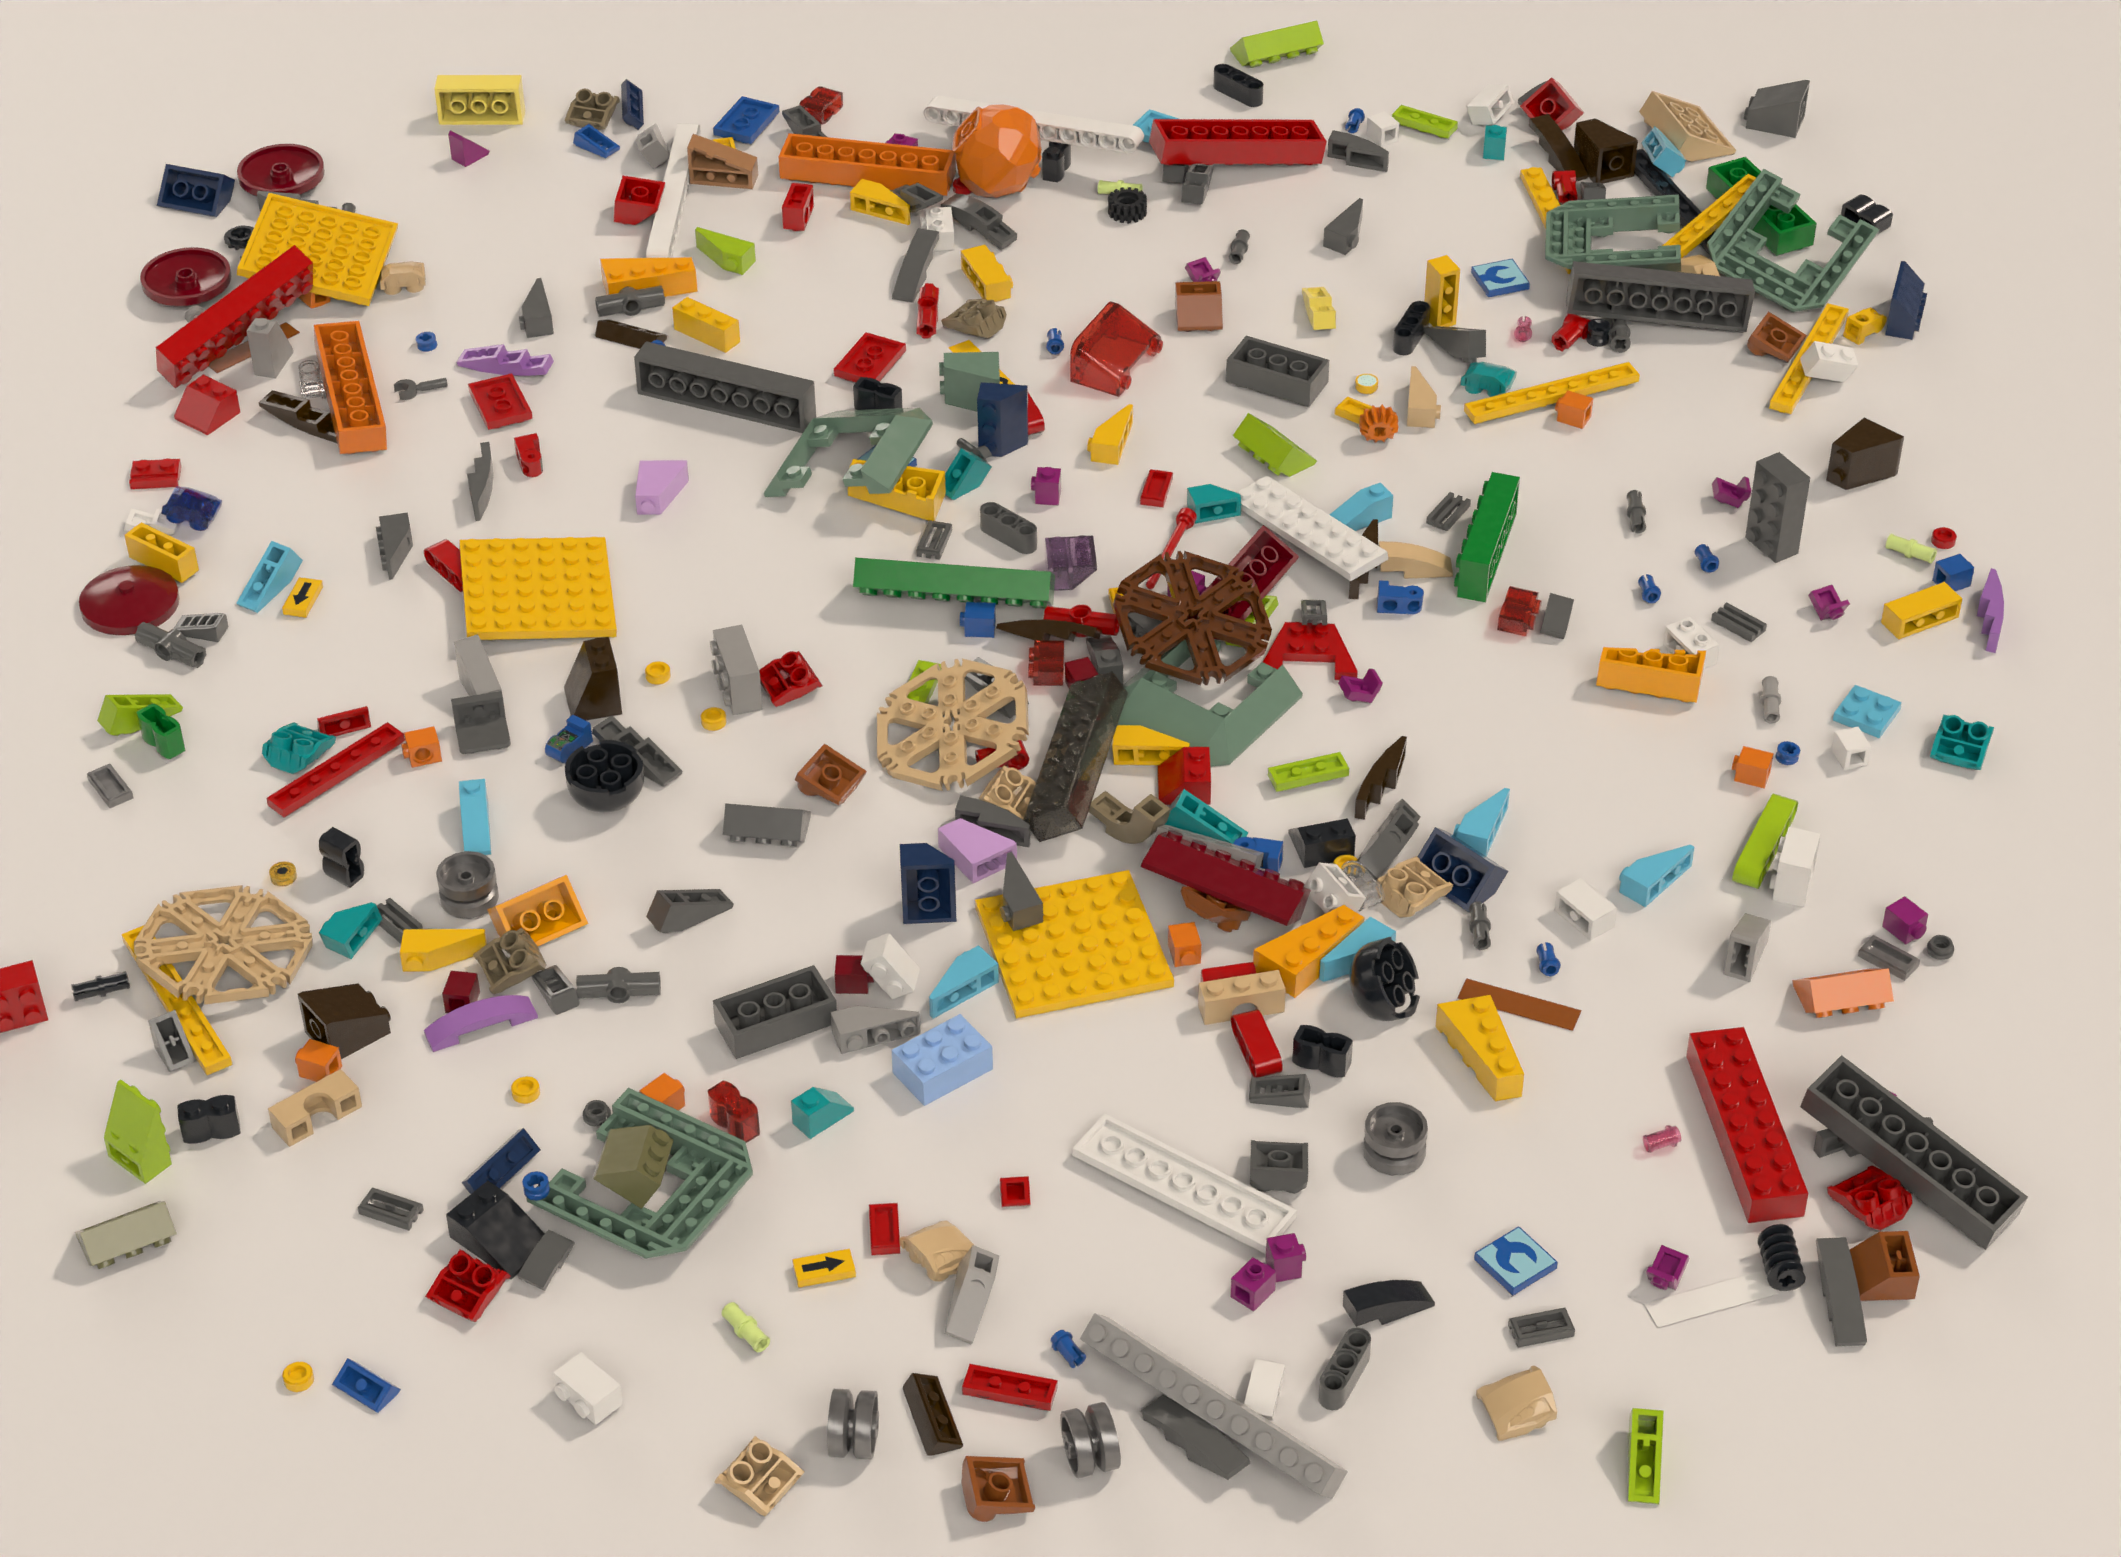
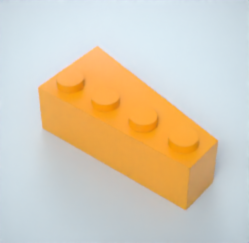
M692 257L600 259L602 281L607 295L619 293L625 287H633L639 290L662 286L664 297L698 292L696 269Z
M1603 647L1596 686H1602L1606 689L1625 690L1634 694L1643 693L1654 695L1658 698L1666 697L1678 699L1682 702L1697 703L1706 651L1697 650V655L1685 654V650H1675L1674 654H1664L1660 652V649H1650L1644 653H1638L1636 648Z
M1342 905L1255 948L1253 962L1256 973L1279 970L1286 989L1285 992L1296 998L1319 978L1320 960L1364 922L1365 917Z

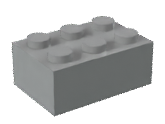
M743 625L713 630L714 640L710 641V649L712 655L715 656V660H711L714 675H719L717 676L720 691L724 690L723 699L725 706H730L733 715L763 710L760 671Z

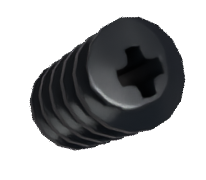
M1776 1224L1764 1229L1758 1236L1757 1243L1760 1248L1769 1285L1779 1291H1791L1801 1287L1805 1283L1806 1276L1800 1263L1801 1258L1795 1245L1796 1240L1793 1236L1792 1228L1784 1224Z

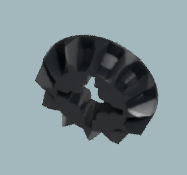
M241 225L231 228L224 235L225 244L229 248L235 247L236 250L240 248L245 249L254 227Z

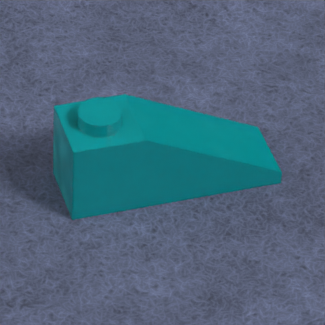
M1185 789L1170 804V814L1167 822L1164 824L1231 844L1240 837H1247L1249 833Z

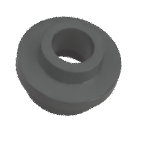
M1936 935L1927 943L1926 950L1931 957L1945 960L1953 956L1954 945L1949 937Z
M601 1100L590 1101L583 1110V1120L590 1126H601L611 1116L610 1108Z

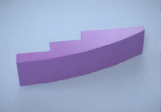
M504 344L464 349L457 364L460 367L500 375L512 373L514 376L546 375L554 361L551 354L530 356L527 349L507 351Z
M1991 568L1980 598L1977 616L1984 618L1981 634L1989 635L1986 651L1996 653L2002 628L2004 598L1997 571Z

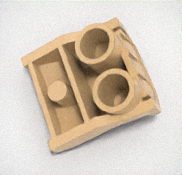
M409 261L390 263L383 266L380 275L381 290H384L388 295L400 293L401 287H406V290L412 293L420 292L426 285L424 263Z
M1003 766L988 783L979 800L1006 809L1030 825V820L1049 793L1030 777L1022 775L1017 769Z
M1417 856L1398 863L1394 868H1390L1387 874L1377 879L1375 884V890L1381 903L1399 918L1413 916L1415 912L1429 906L1438 898L1447 895L1453 887L1452 883L1446 882L1420 862Z
M940 1221L909 1236L900 1237V1246L903 1249L905 1248L907 1252L909 1251V1257L914 1263L921 1264L922 1267L927 1269V1276L933 1281H943L949 1275L957 1274L960 1261L972 1245H974L956 1226L948 1221Z
M1531 1366L1529 1370L1507 1376L1476 1390L1477 1398L1482 1400L1494 1424L1498 1441L1528 1434L1535 1428H1542L1547 1422L1557 1418V1408L1553 1392L1541 1369L1536 1366Z
M754 1436L746 1448L714 1482L722 1484L757 1513L766 1516L804 1474V1471L782 1451L771 1447L766 1441Z

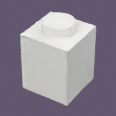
M1386 111L1369 116L1367 118V136L1381 147L1397 142L1399 138V122Z
M1853 727L1834 732L1831 750L1842 768L1847 770L1868 765L1871 745L1860 728Z

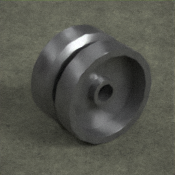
M464 851L445 858L438 865L436 877L442 908L448 914L457 918L467 919L480 917L488 913L487 909L497 904L499 893L493 861L488 856L479 852Z
M1388 1102L1376 1106L1370 1111L1365 1120L1363 1143L1364 1158L1368 1164L1378 1172L1388 1175H1405L1414 1172L1422 1165L1426 1156L1428 1126L1422 1112L1412 1105L1401 1102Z
M834 1388L831 1394L828 1415L827 1449L829 1457L844 1458L850 1450L852 1439L855 1457L859 1459H872L879 1429L877 1391L861 1390L857 1395L854 1408L851 1391L849 1389Z
M1100 1402L1088 1405L1085 1416L1077 1408L1062 1411L1060 1414L1061 1433L1067 1459L1074 1476L1081 1478L1093 1475L1096 1464L1103 1472L1119 1469L1121 1465L1119 1441L1112 1415L1106 1403Z

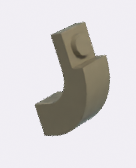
M1104 791L1090 802L1087 808L1089 813L1106 825L1105 833L1121 842L1129 844L1141 843L1157 831V827L1167 822L1171 810L1152 794L1147 796L1132 810L1107 791Z

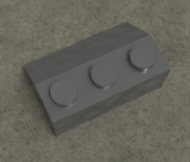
M725 803L723 835L730 836L729 841L745 842L746 837L756 838L755 843L771 844V839L782 840L781 845L797 846V841L805 842L811 811Z

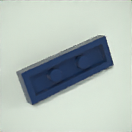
M626 79L621 84L622 118L626 124L634 126L639 130L644 125L643 92Z
M524 1128L519 1129L461 1183L470 1194L486 1181H490L498 1188H501L541 1149Z

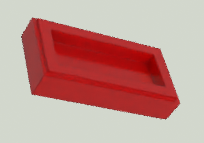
M1150 469L1140 498V505L1164 508L1173 480V472Z
M898 1203L869 1204L871 1255L900 1254Z

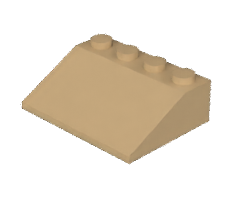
M1652 91L1639 111L1644 117V122L1652 128L1654 126L1657 127L1688 161L1732 155L1736 152V149L1700 106Z

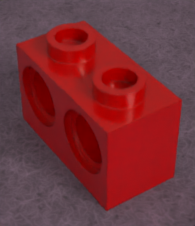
M791 183L782 205L783 229L805 231L814 208L813 185Z

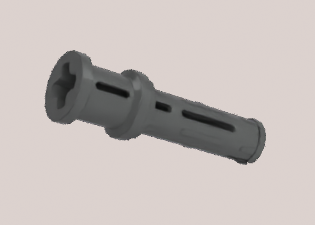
M1613 318V327L1610 330V346L1612 350L1618 353L1625 352L1630 348V328L1627 326V320Z

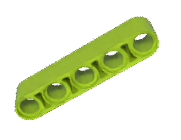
M1774 793L1771 795L1736 863L1732 881L1759 889L1778 852L1781 836H1786L1788 828L1794 820L1798 808L1797 800Z

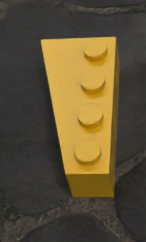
M853 459L850 466L854 464L864 465L866 461ZM907 466L891 493L869 494L866 486L848 487V496L921 519L935 521L946 494L945 471Z
M1491 995L1437 1004L1435 1027L1440 1033L1446 1035L1449 1045L1453 1049H1457L1462 1055V1061L1465 1065L1474 1070L1477 1080L1493 1100L1501 1101L1522 1097L1524 1072Z

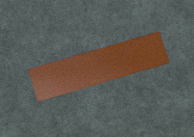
M287 322L280 325L287 339L300 333ZM246 341L227 350L223 357L216 358L208 367L219 373L250 358L249 342Z
M1466 978L1457 997L1463 1000L1491 995L1497 1010L1572 1031L1582 1011Z

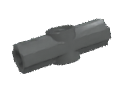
M662 286L639 290L633 287H625L619 293L595 298L599 317L618 313L634 316L642 309L664 306L665 304Z
M142 622L135 633L137 642L154 649L156 654L165 661L174 658L187 665L199 668L204 663L207 655L205 648L187 641L186 637L177 629H171L167 632L150 623Z
M614 967L607 974L577 975L576 979L578 999L607 997L613 1003H624L629 1000L630 996L661 995L660 972L631 973L624 967Z

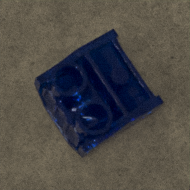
M176 486L168 502L163 505L161 514L166 515L167 520L172 523H182L186 520L189 521L192 529L203 531L208 529L211 522L215 519L222 506V500L199 490Z

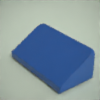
M347 1358L332 1383L333 1386L377 1413L393 1400L401 1390Z

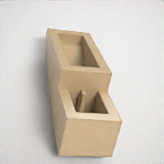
M1379 541V547L1388 552V560L1379 565L1380 572L1403 571L1404 579L1453 577L1451 558L1438 551L1410 543Z

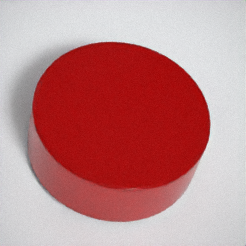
M960 177L953 181L954 193L964 195L972 193L961 182Z
M1940 527L1933 531L1931 542L1937 548L1950 549L1955 546L1957 535L1950 528Z

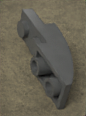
M955 194L941 204V207H951L952 217L969 231L976 229L1000 250L1017 240V233L1002 221L1003 215L974 197Z
M1401 799L1395 804L1380 830L1371 837L1356 864L1373 881H1376L1412 837L1419 826L1418 820L1421 816L1405 800Z

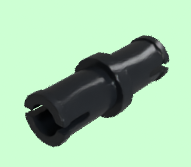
M124 971L123 973L107 977L99 975L95 976L94 980L71 984V989L73 990L74 1000L78 1001L97 995L104 997L109 992L129 989L130 984L128 982V975Z

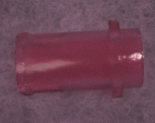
M1522 316L1517 321L1514 336L1520 342H1526L1532 337V320L1529 317L1525 316V321H1523Z
M1666 1125L1663 1130L1643 1135V1144L1649 1153L1670 1145L1676 1147L1677 1143L1681 1142V1134L1677 1126Z

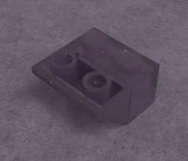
M1093 535L1045 538L1046 571L1056 575L1054 591L1073 590L1097 570Z

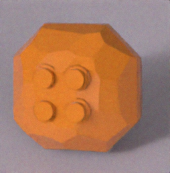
M1004 104L988 105L983 109L977 107L962 122L954 134L952 151L956 153L958 175L961 182L977 196L997 198L1018 191L1022 192L1030 177L1035 178L1041 170L1038 163L1042 158V147L1036 121L1032 115L1018 107Z

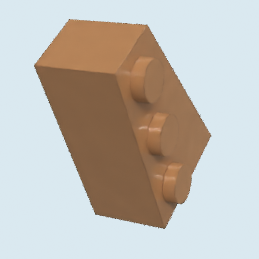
M696 134L692 135L687 147L690 184L743 189L754 188L758 177L756 156Z

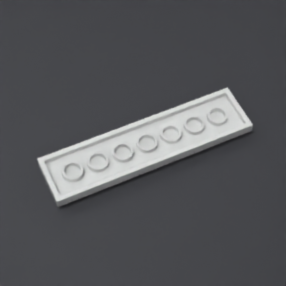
M1269 476L1260 478L1258 481L1237 492L1241 495V511L1349 581L1356 579L1388 560V552Z
M1105 1113L1073 1147L1074 1157L1266 1254V1238L1282 1235L1297 1218L1296 1209Z

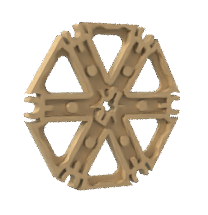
M963 658L962 666L958 659H955L954 666L947 668L945 661L941 663L942 670H940L938 663L891 692L889 694L890 697L885 698L887 705L890 707L879 708L880 713L877 712V758L883 768L886 767L888 774L892 778L943 791V783L948 791L950 790L951 783L955 781L958 782L960 788H963V779H965L968 787L1016 756V751L1021 750L1019 742L1016 741L1027 740L1026 734L1029 735L1027 689L1023 681L1018 682L1017 675L1011 670ZM969 672H976L995 678L992 684L965 700V677ZM932 679L938 681V706L907 698L911 691L916 690L925 682ZM1015 700L1016 719L1013 722L1006 724L986 719L989 715ZM952 717L956 721L954 722L953 731L950 728ZM890 723L920 729L898 744H888V725ZM967 742L996 749L995 752L978 763L967 765ZM939 748L940 766L937 771L929 773L910 768L911 765Z
M243 885L179 892L180 896L177 894L173 895V904L163 900L162 907L159 904L156 906L134 941L136 962L142 971L178 999L182 993L184 1001L189 996L196 995V1002L200 1004L204 1000L205 1005L269 997V994L274 995L276 993V985L286 988L287 982L289 984L292 983L312 948V933H310V925L305 918L267 891V894L263 897V889H260L256 894H250V886H246L243 889ZM230 903L220 922L198 907L206 904ZM265 911L273 913L285 922V924L251 928L258 914ZM165 923H173L188 934L185 936L153 939L160 927ZM285 949L295 952L285 969L277 967L260 954V952L281 951ZM196 961L187 977L180 982L174 981L159 969L163 964ZM227 966H230L253 984L248 989H229L225 992L215 990V986Z

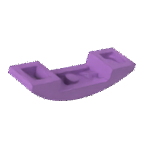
M497 996L472 1002L447 1013L430 1024L424 1030V1034L432 1051L435 1052L459 1044L458 1036L506 1020H509L511 1026L537 1019L538 1015L528 996Z

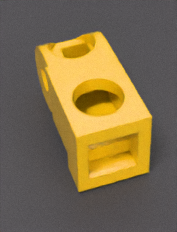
M1871 307L1863 309L1847 317L1843 337L1860 345L1864 342L1866 336L1874 332L1879 333L1884 328L1887 317L1879 314Z

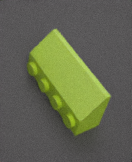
M1316 20L1242 37L1230 47V51L1242 66L1250 65V68L1262 65L1264 61L1275 63L1286 56L1288 59L1300 56L1299 53L1306 52V55L1318 52V48L1324 42L1318 21Z

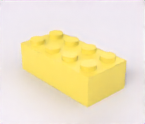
M437 75L434 90L439 125H523L525 102L521 75Z

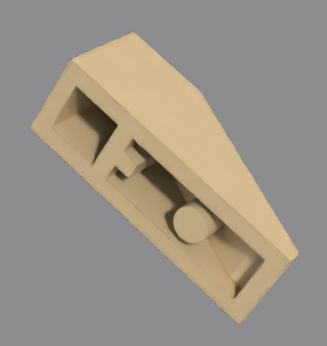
M1411 366L1407 426L1435 428V419H1440L1441 405H1436L1437 395L1417 367Z

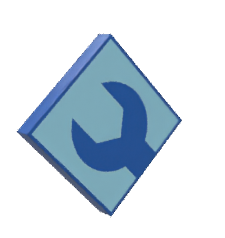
M1513 258L1472 266L1471 268L1472 275L1487 297L1524 291L1530 287V282Z
M1519 1226L1478 1250L1474 1255V1260L1511 1295L1517 1294L1556 1270L1558 1262Z

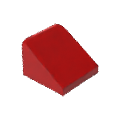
M1029 1176L1000 1178L1002 1207L1031 1205Z

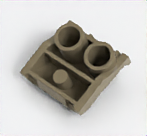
M581 89L576 93V98L570 104L565 122L577 127H585L590 124L597 130L606 129L616 105L620 103V99L618 96L613 98L608 92L595 94L589 89Z
M969 299L948 317L942 319L941 322L943 326L962 333L990 338L1003 328L1007 314L1004 307L997 306L994 300Z
M523 928L517 931L510 930L506 932L502 937L493 939L473 954L474 958L481 965L491 986L489 990L493 994L501 993L507 988L526 980L538 971L545 970L547 965L538 946Z

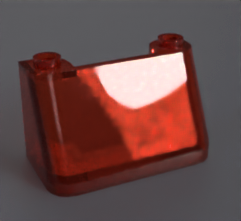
M1112 301L1108 302L1072 344L1070 353V382L1120 397L1125 389H1129L1131 385L1130 369L1147 351L1148 355L1155 356L1161 352L1163 347L1161 336L1121 304Z

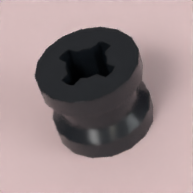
M1603 319L1591 320L1588 323L1587 342L1596 347L1607 345L1609 342L1610 323Z

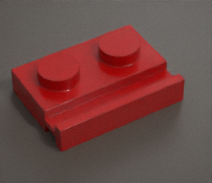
M166 458L162 460L133 461L130 474L131 480H129L130 488L178 487L181 473L180 459Z

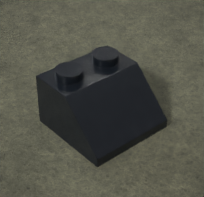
M1348 818L1288 830L1304 868L1317 866L1318 863H1334V860L1341 855H1352L1355 857L1356 835Z

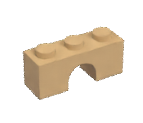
M1279 970L1200 982L1198 986V1007L1204 1025L1231 1021L1232 1011L1244 1003L1254 1004L1255 1010H1260L1262 1016L1282 1013L1285 1011L1286 989Z
M339 1069L268 1108L273 1130L291 1147L314 1134L311 1116L315 1113L329 1112L337 1120H340L361 1108L362 1103L357 1085Z

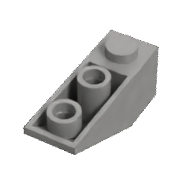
M656 123L637 136V146L653 169L663 165L669 159L670 153Z
M857 1005L831 1012L832 1033L841 1054L921 1034L920 1014L916 1011Z
M972 1245L960 1261L944 1334L969 1344L973 1343L995 1280L999 1255Z

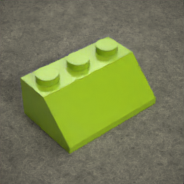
M1250 413L1246 415L1233 434V437L1240 441L1238 443L1239 447L1248 453L1252 450L1254 452L1252 457L1262 464L1267 462L1269 464L1267 468L1278 476L1280 473L1291 477L1315 465L1317 462L1314 457L1273 426Z

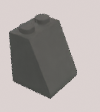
M1801 80L1758 89L1755 96H1751L1749 107L1745 109L1744 120H1747L1746 129L1796 138L1805 117L1810 80Z

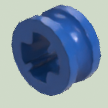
M422 332L416 336L415 339L419 350L428 352L437 348L436 336L433 332Z
M1784 741L1778 744L1775 757L1781 764L1793 765L1798 762L1801 750L1797 744Z
M535 1171L528 1173L523 1178V1190L526 1198L537 1201L549 1194V1181L546 1174Z

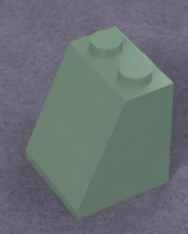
M999 352L944 353V362H939V376H944V381H940V395H945V404L977 412V397L981 382L1000 383Z

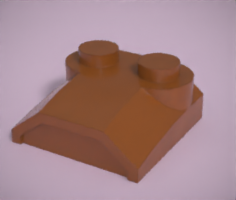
M1768 311L1749 337L1747 346L1754 355L1764 356L1768 353L1778 359L1789 362L1807 335Z
M824 743L797 773L795 781L798 782L799 790L805 795H819L840 805L858 787L867 771Z
M1182 886L1180 891L1187 908L1197 913L1201 918L1217 923V927L1226 932L1239 930L1241 923L1248 921L1251 914L1246 909L1188 886Z
M965 1457L962 1463L961 1483L967 1511L974 1519L988 1522L993 1520L996 1514L1034 1512L1035 1504H1033L1024 1458Z

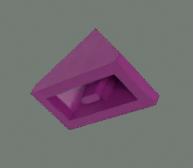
M451 130L448 133L451 159L464 167L482 159L490 152L488 149Z

